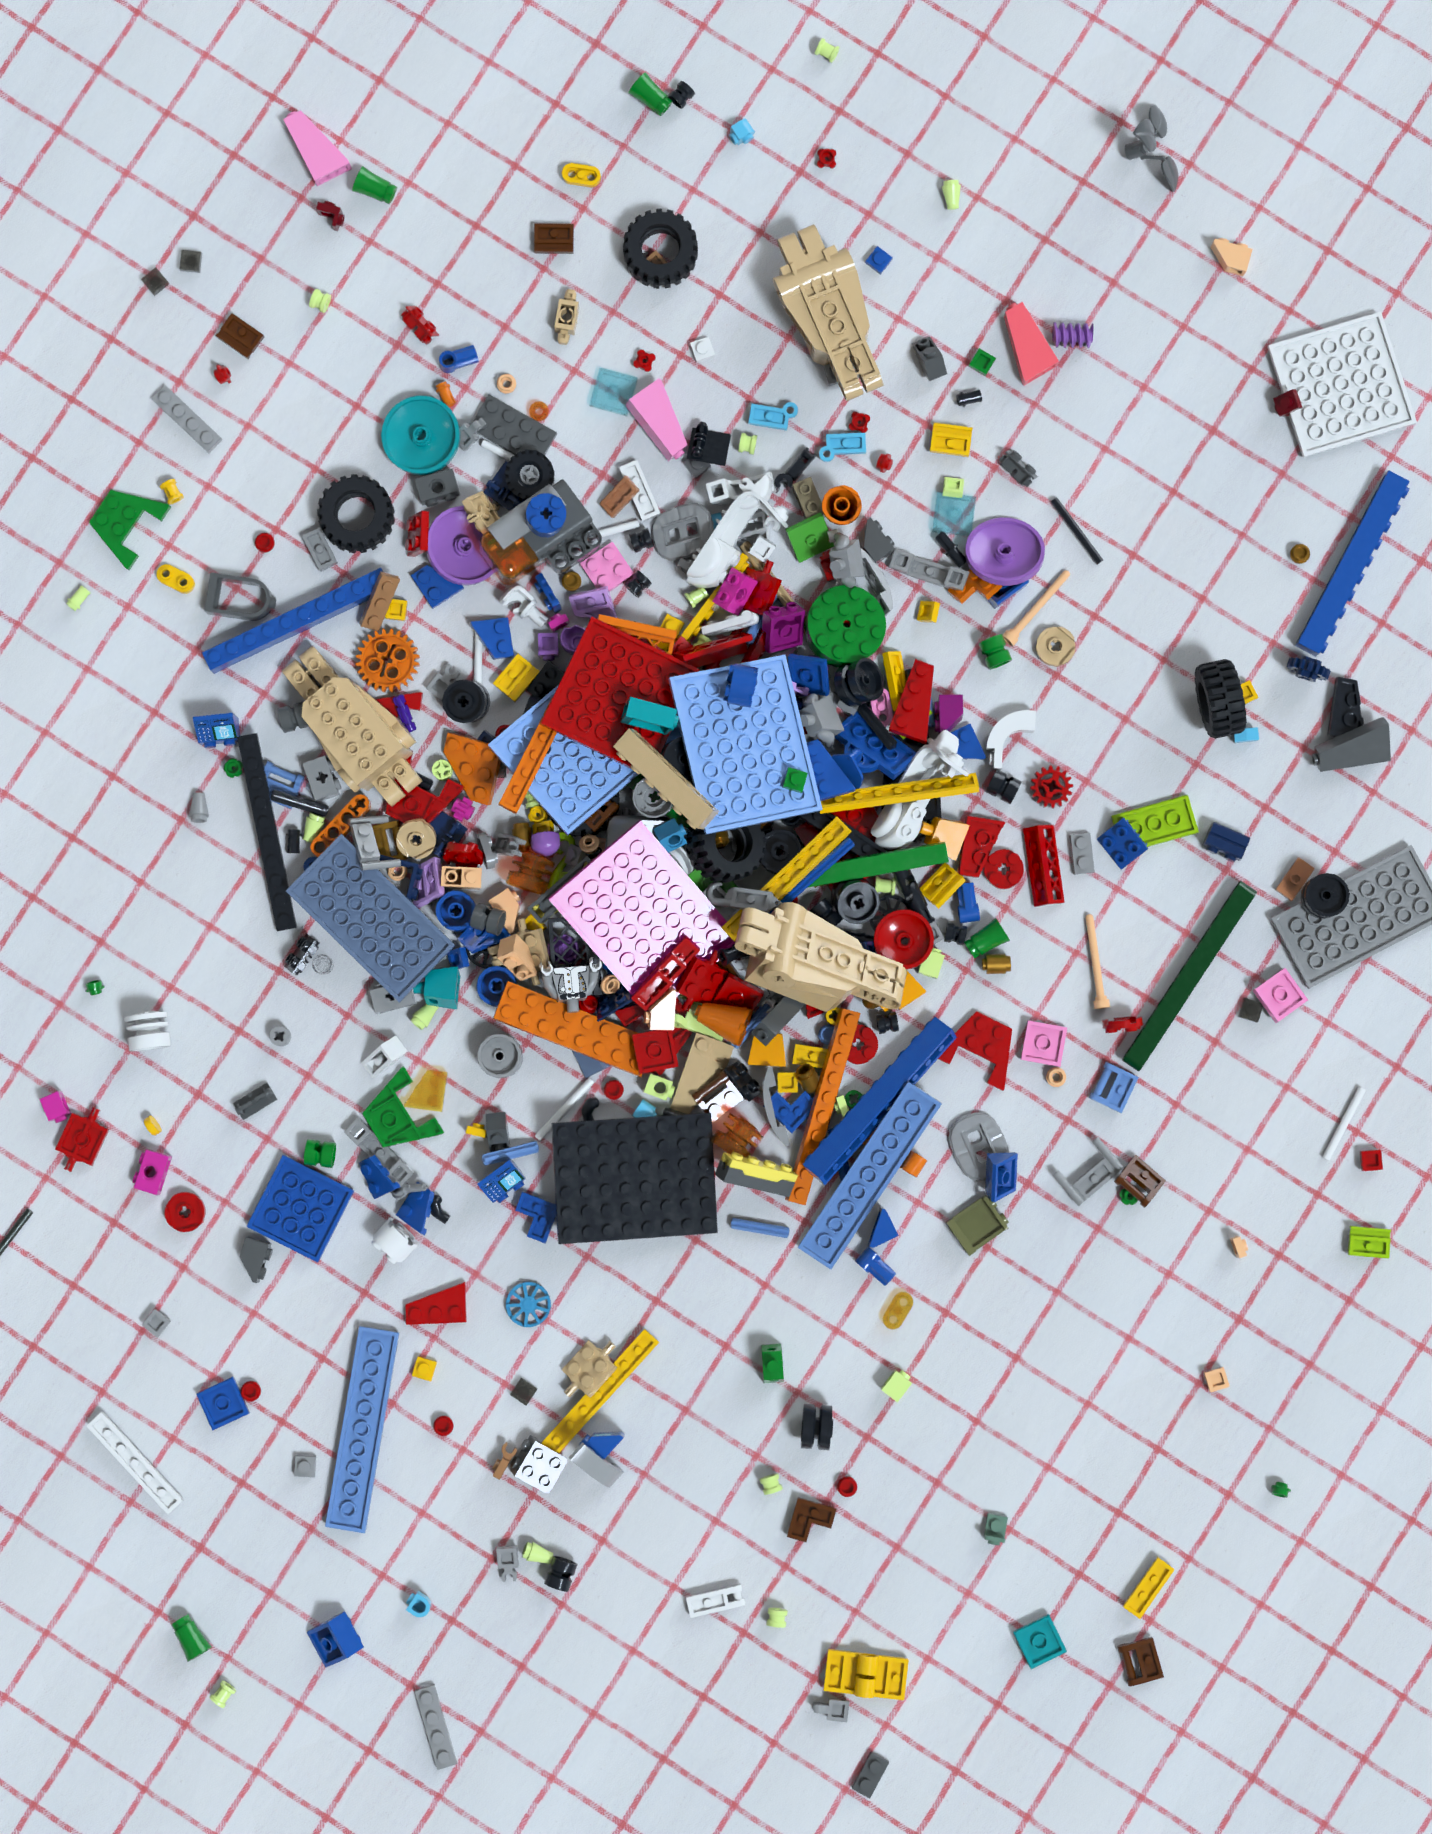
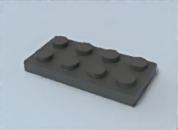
M488 395L474 421H478L482 418L486 423L477 434L514 455L525 450H536L546 455L557 436V432L491 395Z

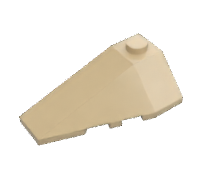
M696 1033L671 1104V1109L690 1114L697 1105V1102L691 1095L694 1092L698 1093L719 1077L718 1074L727 1067L734 1047Z

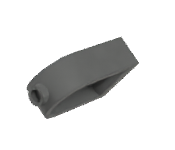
M210 572L204 610L208 615L256 621L267 616L271 609H275L276 597H272L270 590L263 582L253 578ZM222 581L261 587L266 593L265 605L260 611L251 614L218 609Z

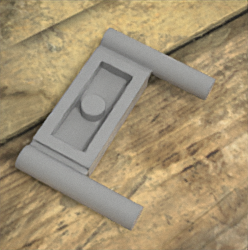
M388 815L348 819L361 871L401 866L400 859L379 860L380 853L371 824L388 823Z
M1099 1137L1094 1139L1092 1143L1105 1158L1087 1171L1072 1186L1059 1170L1052 1175L1078 1206L1124 1168Z

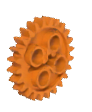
M382 629V634L380 635L375 631L374 638L367 635L370 641L362 640L365 647H358L362 654L356 655V658L361 660L356 663V666L362 667L357 672L358 674H365L362 680L366 681L369 679L367 684L369 687L375 684V691L382 687L383 693L386 692L387 688L393 693L394 687L401 691V684L408 687L407 680L414 681L411 674H418L414 667L420 666L418 662H415L420 656L414 654L418 651V648H411L414 644L413 640L407 642V634L401 637V631H398L395 635L393 629H390L389 634L386 633L385 629ZM380 644H387L388 648L385 652H378ZM396 645L395 649L391 653L392 646ZM399 651L406 652V656L402 660L396 659V654ZM390 656L392 663L388 662L386 665V663L383 660L384 658L388 659ZM375 661L380 663L378 670H370L371 663ZM385 668V672H384L383 677H380V674L382 673L383 669ZM391 669L398 670V675L395 678L388 677Z

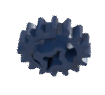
M1302 656L1301 659L1291 657L1286 666L1287 669L1296 672V677L1310 682H1316V679L1326 681L1331 672L1330 669L1321 666L1322 662L1320 660L1307 656Z

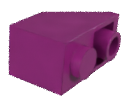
M939 695L938 701L934 703V712L938 713V720H935V732H939V734L943 730L950 732L962 720L963 695Z

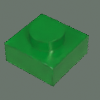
M979 348L969 367L986 376L996 358Z
M788 767L782 788L802 793L808 773Z

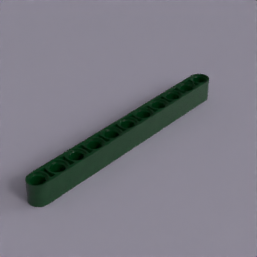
M1241 880L1238 882L1124 1055L1123 1062L1138 1072L1142 1069L1257 894L1256 890Z

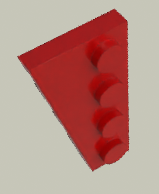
M915 659L890 724L889 732L926 744L934 665Z

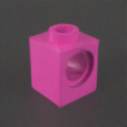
M57 1091L39 1099L48 1121L59 1123L67 1119L66 1115L71 1114L62 1091Z

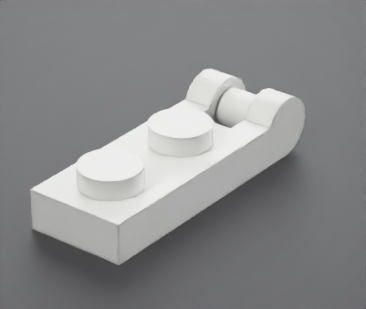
M745 610L738 617L737 615L725 617L724 621H710L707 623L708 625L701 627L702 634L713 637L752 626L759 622V616L756 613Z
M741 1584L686 1597L690 1618L745 1605V1599L741 1595ZM733 1593L734 1600L728 1601L727 1595Z

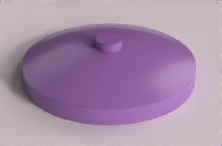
M464 506L450 508L442 512L432 522L428 531V551H426V554L433 569L445 580L458 585H474L489 578L498 569L503 557L499 558L495 551L490 554L486 552L488 541L485 535L476 529L475 522H468L471 519L467 520L468 514L464 510Z
M995 518L981 523L970 533L965 548L966 561L972 572L988 583L1002 586L1016 585L1031 579L1042 567L1045 555V545L1038 531L1026 522L1014 518Z

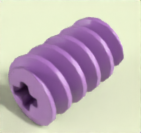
M1053 322L1052 341L1055 343L1056 348H1058L1060 342L1063 343L1064 348L1070 342L1072 348H1074L1076 343H1078L1079 348H1082L1083 343H1086L1089 349L1093 342V323L1090 329L1087 323H1084L1081 329L1079 323H1076L1074 328L1072 323H1068L1065 328L1064 323L1061 322L1057 328V324Z

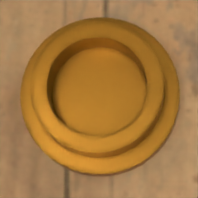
M1297 544L1291 549L1290 557L1293 562L1303 564L1309 559L1310 550L1304 544Z
M570 571L564 574L562 585L566 590L576 591L580 588L582 581L578 573Z

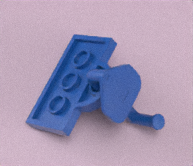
M856 711L854 716L851 714L842 722L844 731L834 736L835 739L845 745L843 754H835L831 757L853 786L859 789L864 779L862 773H870L878 769L894 780L908 767L916 752L894 736L893 738L897 741L896 748L888 750L859 712Z

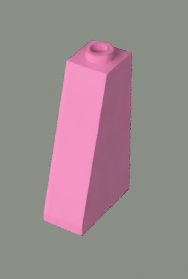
M301 110L291 112L283 119L317 186L352 169L348 159Z
M658 378L630 398L625 406L669 462L671 459L675 458L677 460L685 454L684 449L687 446V442L661 379Z

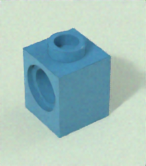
M675 818L653 829L660 844L668 853L687 844L684 835L687 833L682 823L678 825Z

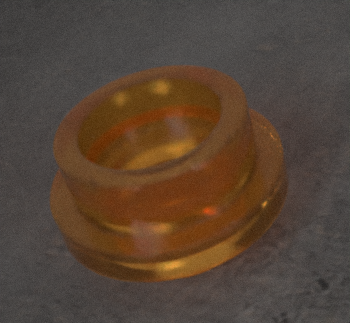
M537 401L530 406L529 413L532 419L543 421L548 417L549 409L544 402ZM542 409L543 413L541 415H537L536 410Z

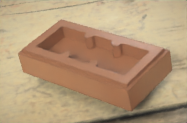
M624 476L599 504L611 518H615L640 489L628 476Z
M1298 857L1275 890L1288 900L1293 901L1315 868Z

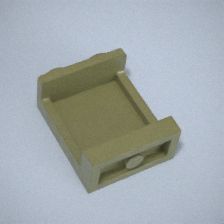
M986 1195L945 1222L968 1256L975 1253L977 1249L1003 1231L1009 1229L1006 1225L1009 1221L1003 1213L999 1215L995 1209L997 1207L996 1202H992Z

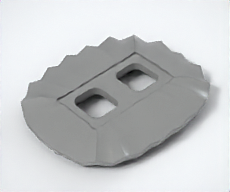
M697 503L677 506L661 513L655 519L652 526L653 543L658 554L670 561L691 558L693 554L698 555L699 553L696 549H702L714 531L711 513L704 505ZM696 522L698 533L689 536L687 525ZM678 528L680 539L672 542L669 531Z
M974 1112L956 1120L950 1128L948 1139L953 1156L964 1175L972 1180L984 1181L986 1179V1161L980 1163L976 1157V1152L987 1149L989 1153H1009L1000 1127L994 1118L986 1113ZM978 1130L982 1136V1141L972 1145L968 1139V1134Z

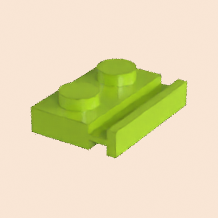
M1349 1227L1348 1255L1389 1259L1391 1229Z

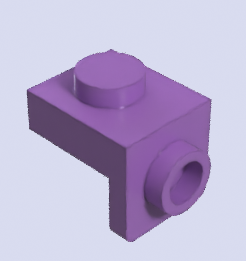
M538 633V656L543 658V661L555 660L554 657H559L558 633Z

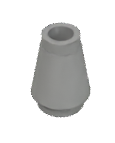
M193 793L189 813L191 822H207L209 814L204 793Z

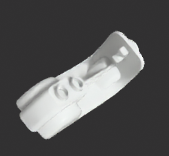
M764 475L755 484L749 478H743L744 482L747 483L745 486L739 484L743 493L735 499L727 511H721L724 516L721 521L716 519L718 525L702 549H696L699 553L698 556L692 555L694 562L687 571L688 578L686 582L700 588H711L723 584L731 568L735 567L740 561V552L733 548V545L758 509L763 510L769 516L764 523L766 526L775 521L774 531H778L781 524L785 528L789 526L786 523L789 518L786 515L788 511L779 505L775 508L768 503L773 486L768 475Z
M943 730L935 740L928 738L927 742L929 744L924 745L915 754L898 783L940 778L947 775L952 778L956 770L968 776L970 773L963 767V758L956 754L959 747V739L947 730ZM930 799L885 805L871 829V834L876 837L875 843L887 851L908 847L921 830L922 821L926 814L925 808Z

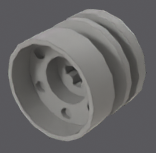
M643 778L633 790L635 808L646 817L657 818L666 815L672 809L673 804L669 800L667 802L664 801L661 797L659 800H655V803L651 802L652 798L649 797V794H653L654 791L659 793V791L655 787L651 788L644 781L645 778Z

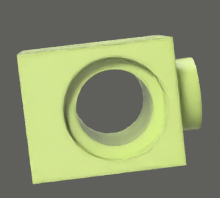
M933 948L927 960L919 966L918 973L937 979L945 955L941 954L942 951Z
M650 1074L644 1093L667 1101L668 1097L672 1098L675 1087L672 1086V1081ZM658 1082H663L666 1085V1090L662 1094H658L655 1091V1085Z
M894 1370L881 1387V1390L898 1403L912 1384L909 1381L910 1376L903 1370H900V1372Z

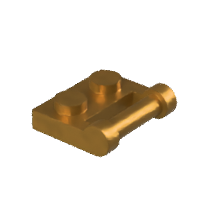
M399 820L372 826L380 855L400 860L408 859L407 856L400 852L396 844L397 833L400 829L399 827H401ZM387 829H392L397 855L391 856L386 833Z

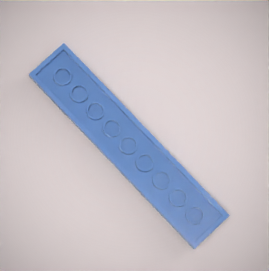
M907 1082L799 1244V1249L829 1269L833 1268L942 1105L940 1101L911 1082Z
M359 1326L325 1527L366 1533L400 1332Z

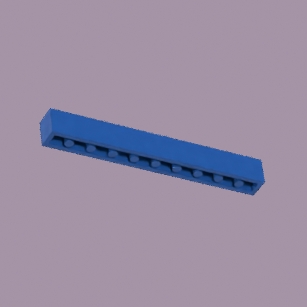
M1390 470L1385 473L1295 644L1296 647L1315 657L1320 653H1324L1328 646L1326 642L1328 636H1333L1335 633L1337 619H1342L1346 612V608H1344L1346 602L1352 600L1356 592L1353 590L1355 585L1361 583L1365 575L1362 573L1365 566L1369 567L1374 558L1371 556L1374 549L1378 550L1383 541L1380 539L1382 533H1387L1392 524L1389 522L1391 516L1397 514L1401 506L1398 504L1400 499H1404L1410 488L1407 487L1410 482L1409 480Z
M382 568L374 570L202 652L210 671L215 674L368 601L380 571L383 572Z
M936 1017L927 1022L922 1032L912 1039L911 1044L905 1050L900 1052L896 1061L886 1068L879 1080L874 1081L871 1089L859 1098L854 1108L850 1109L846 1113L845 1118L833 1127L828 1137L819 1143L818 1148L807 1156L803 1163L805 1169L823 1185H826L879 1126L907 1082L909 1081L915 1085L957 1038L954 1031Z

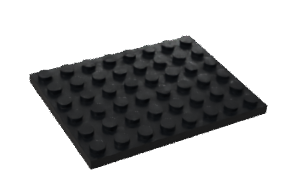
M711 1113L551 1123L558 1244L718 1233Z

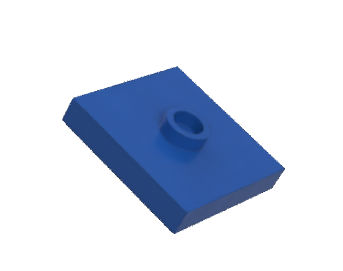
M789 654V672L792 682L797 683L796 687H807L810 694L815 693L828 696L830 688L827 659Z
M234 1377L196 1394L212 1431L250 1413Z

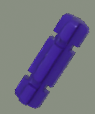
M404 695L395 696L393 701L395 706H398L396 709L402 723L405 724L404 726L409 732L415 731L416 725L415 722H412L413 717L408 705L404 703L406 702Z

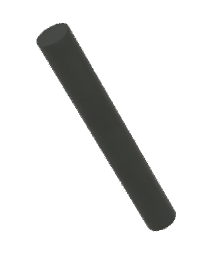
M28 1208L1 1241L0 1256L33 1214Z

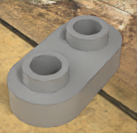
M485 832L478 833L477 843L479 850L484 854V865L486 869L495 868V863H498L496 852L491 850V837L486 835Z

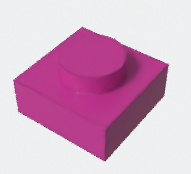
M558 613L550 618L551 621L548 622L551 631L555 632L570 622L565 613L562 615Z

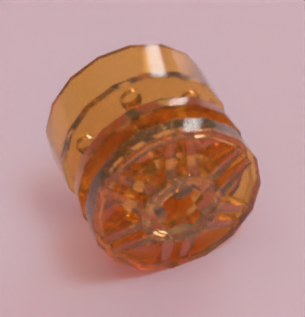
M520 851L522 856L518 858L522 859V862L512 861V864L519 867V871L509 870L506 884L543 895L547 891L549 883L541 879L542 875H552V872L544 868H554L555 863L540 854Z
M729 1113L727 1117L734 1122L732 1126L723 1121L722 1124L728 1129L727 1133L717 1130L710 1141L729 1154L737 1152L743 1155V1157L748 1158L752 1154L746 1146L751 1145L755 1148L758 1146L751 1140L753 1136L760 1141L764 1137L748 1121Z

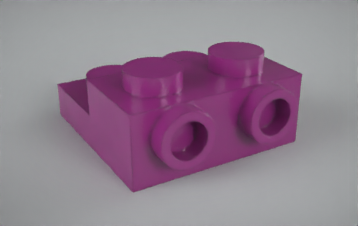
M788 602L784 607L771 606L768 611L763 612L762 630L766 632L765 651L768 653L803 644L805 610L797 603Z

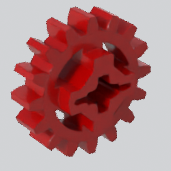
M1050 765L1047 771L1042 767L1041 774L1039 772L1034 774L1037 779H1031L1030 781L1034 784V786L1030 787V790L1035 791L1032 798H1038L1037 804L1042 801L1043 808L1050 804L1051 809H1054L1055 804L1061 807V801L1066 803L1068 801L1066 795H1072L1069 789L1073 787V784L1068 783L1072 778L1065 777L1066 770L1062 773L1059 772V766L1053 770L1052 765ZM1052 774L1048 780L1041 779L1045 775ZM1059 777L1062 779L1064 786L1060 784ZM1050 783H1054L1056 788L1052 792L1049 791L1047 786ZM1039 788L1043 790L1044 797L1040 794ZM1056 794L1062 795L1060 798L1056 800H1051L1052 797Z

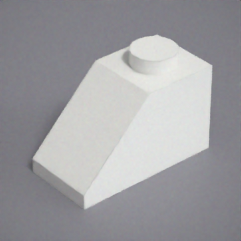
M394 1036L381 1044L361 1064L374 1079L408 1051L397 1036Z

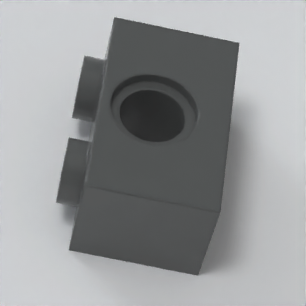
M453 469L414 479L422 505L427 507L438 504L437 501L444 499L445 501L455 500L456 496L460 495ZM436 485L443 486V490L440 493L433 492V488Z

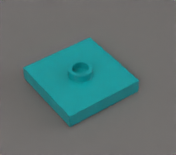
M1049 1614L1013 1631L1030 1669L1067 1652Z

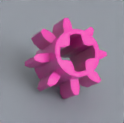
M465 796L463 800L457 798L451 808V811L454 812L453 817L460 822L463 819L469 820L475 811V807L471 806L473 802Z

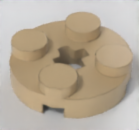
M1063 627L1045 629L1036 641L1035 650L1039 659L1043 663L1054 667L1066 664L1075 653L1074 636ZM1052 642H1053V643L1059 642V643H1060L1059 648H1060L1061 650H1060V651H1058V650L1053 651V650L1051 649V648H1052V645H1050V644H1051Z
M419 818L406 821L398 830L397 847L407 857L410 856L415 859L425 858L432 853L436 845V832L424 819ZM413 835L421 837L420 843L412 842Z

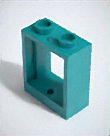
M630 697L625 702L620 723L667 735L671 730L673 731L674 727L676 728L679 716L676 715L677 709Z

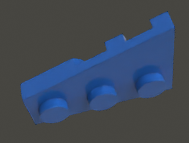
M819 739L807 742L820 801L855 792L856 788Z

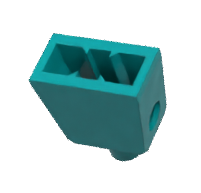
M449 967L431 970L425 976V982H420L413 989L414 994H424L427 1005L457 1009L461 979L459 968Z

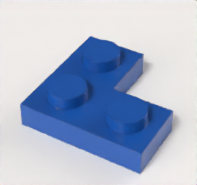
M804 1091L790 1105L776 1092L771 1097L775 1118L783 1126L785 1125L788 1131L793 1133L809 1116L813 1098Z
M522 1192L515 1211L533 1217L527 1237L546 1244L556 1218V1204Z

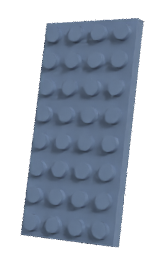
M340 834L286 890L399 1003L456 946L379 869L361 871L356 848L343 834Z

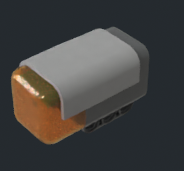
M561 479L553 486L548 484L486 528L487 532L480 538L479 552L499 580L505 585H512L545 561H547L554 572L558 574L566 572L600 547L602 536L594 526L593 519L569 485ZM543 493L553 494L561 498L566 508L564 526L557 534L551 537H540L534 534L527 526L525 519L526 509L531 499ZM547 511L543 512L544 519H548L550 515L547 514ZM593 536L597 538L598 542L592 545L588 543L587 538ZM572 548H579L582 554L579 556L573 555L571 552ZM557 559H563L566 565L564 567H558L555 564V561Z

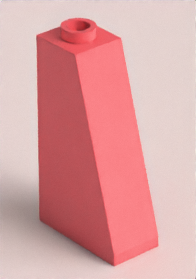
M1021 302L1018 305L1013 303L1006 308L1004 320L1023 386L1057 367L1059 360L1025 305Z

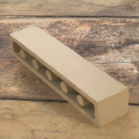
M629 728L613 746L618 751L616 754L622 760H628L632 764L630 768L637 774L641 773L645 777L644 781L651 788L655 787L659 791L658 795L667 802L669 800L674 805L672 809L679 815L683 814L688 819L686 822L693 829L704 830L719 813L636 730Z

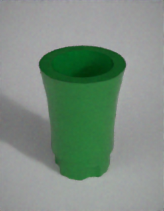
M646 72L636 80L628 94L641 101L659 116H662L673 102L652 81Z
M364 166L358 172L352 187V192L369 196L380 202L384 201L387 204L392 202L397 191V186L372 173Z
M995 917L988 925L972 935L971 939L966 940L964 943L972 956L976 958L980 954L983 955L989 950L1009 942L1010 939Z
M189 1614L171 1624L184 1651L187 1662L212 1648L196 1626L194 1620H191Z

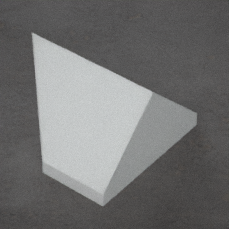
M765 512L754 514L738 539H742L745 542L749 541L753 545L760 534L770 541L769 526L764 524L768 515Z

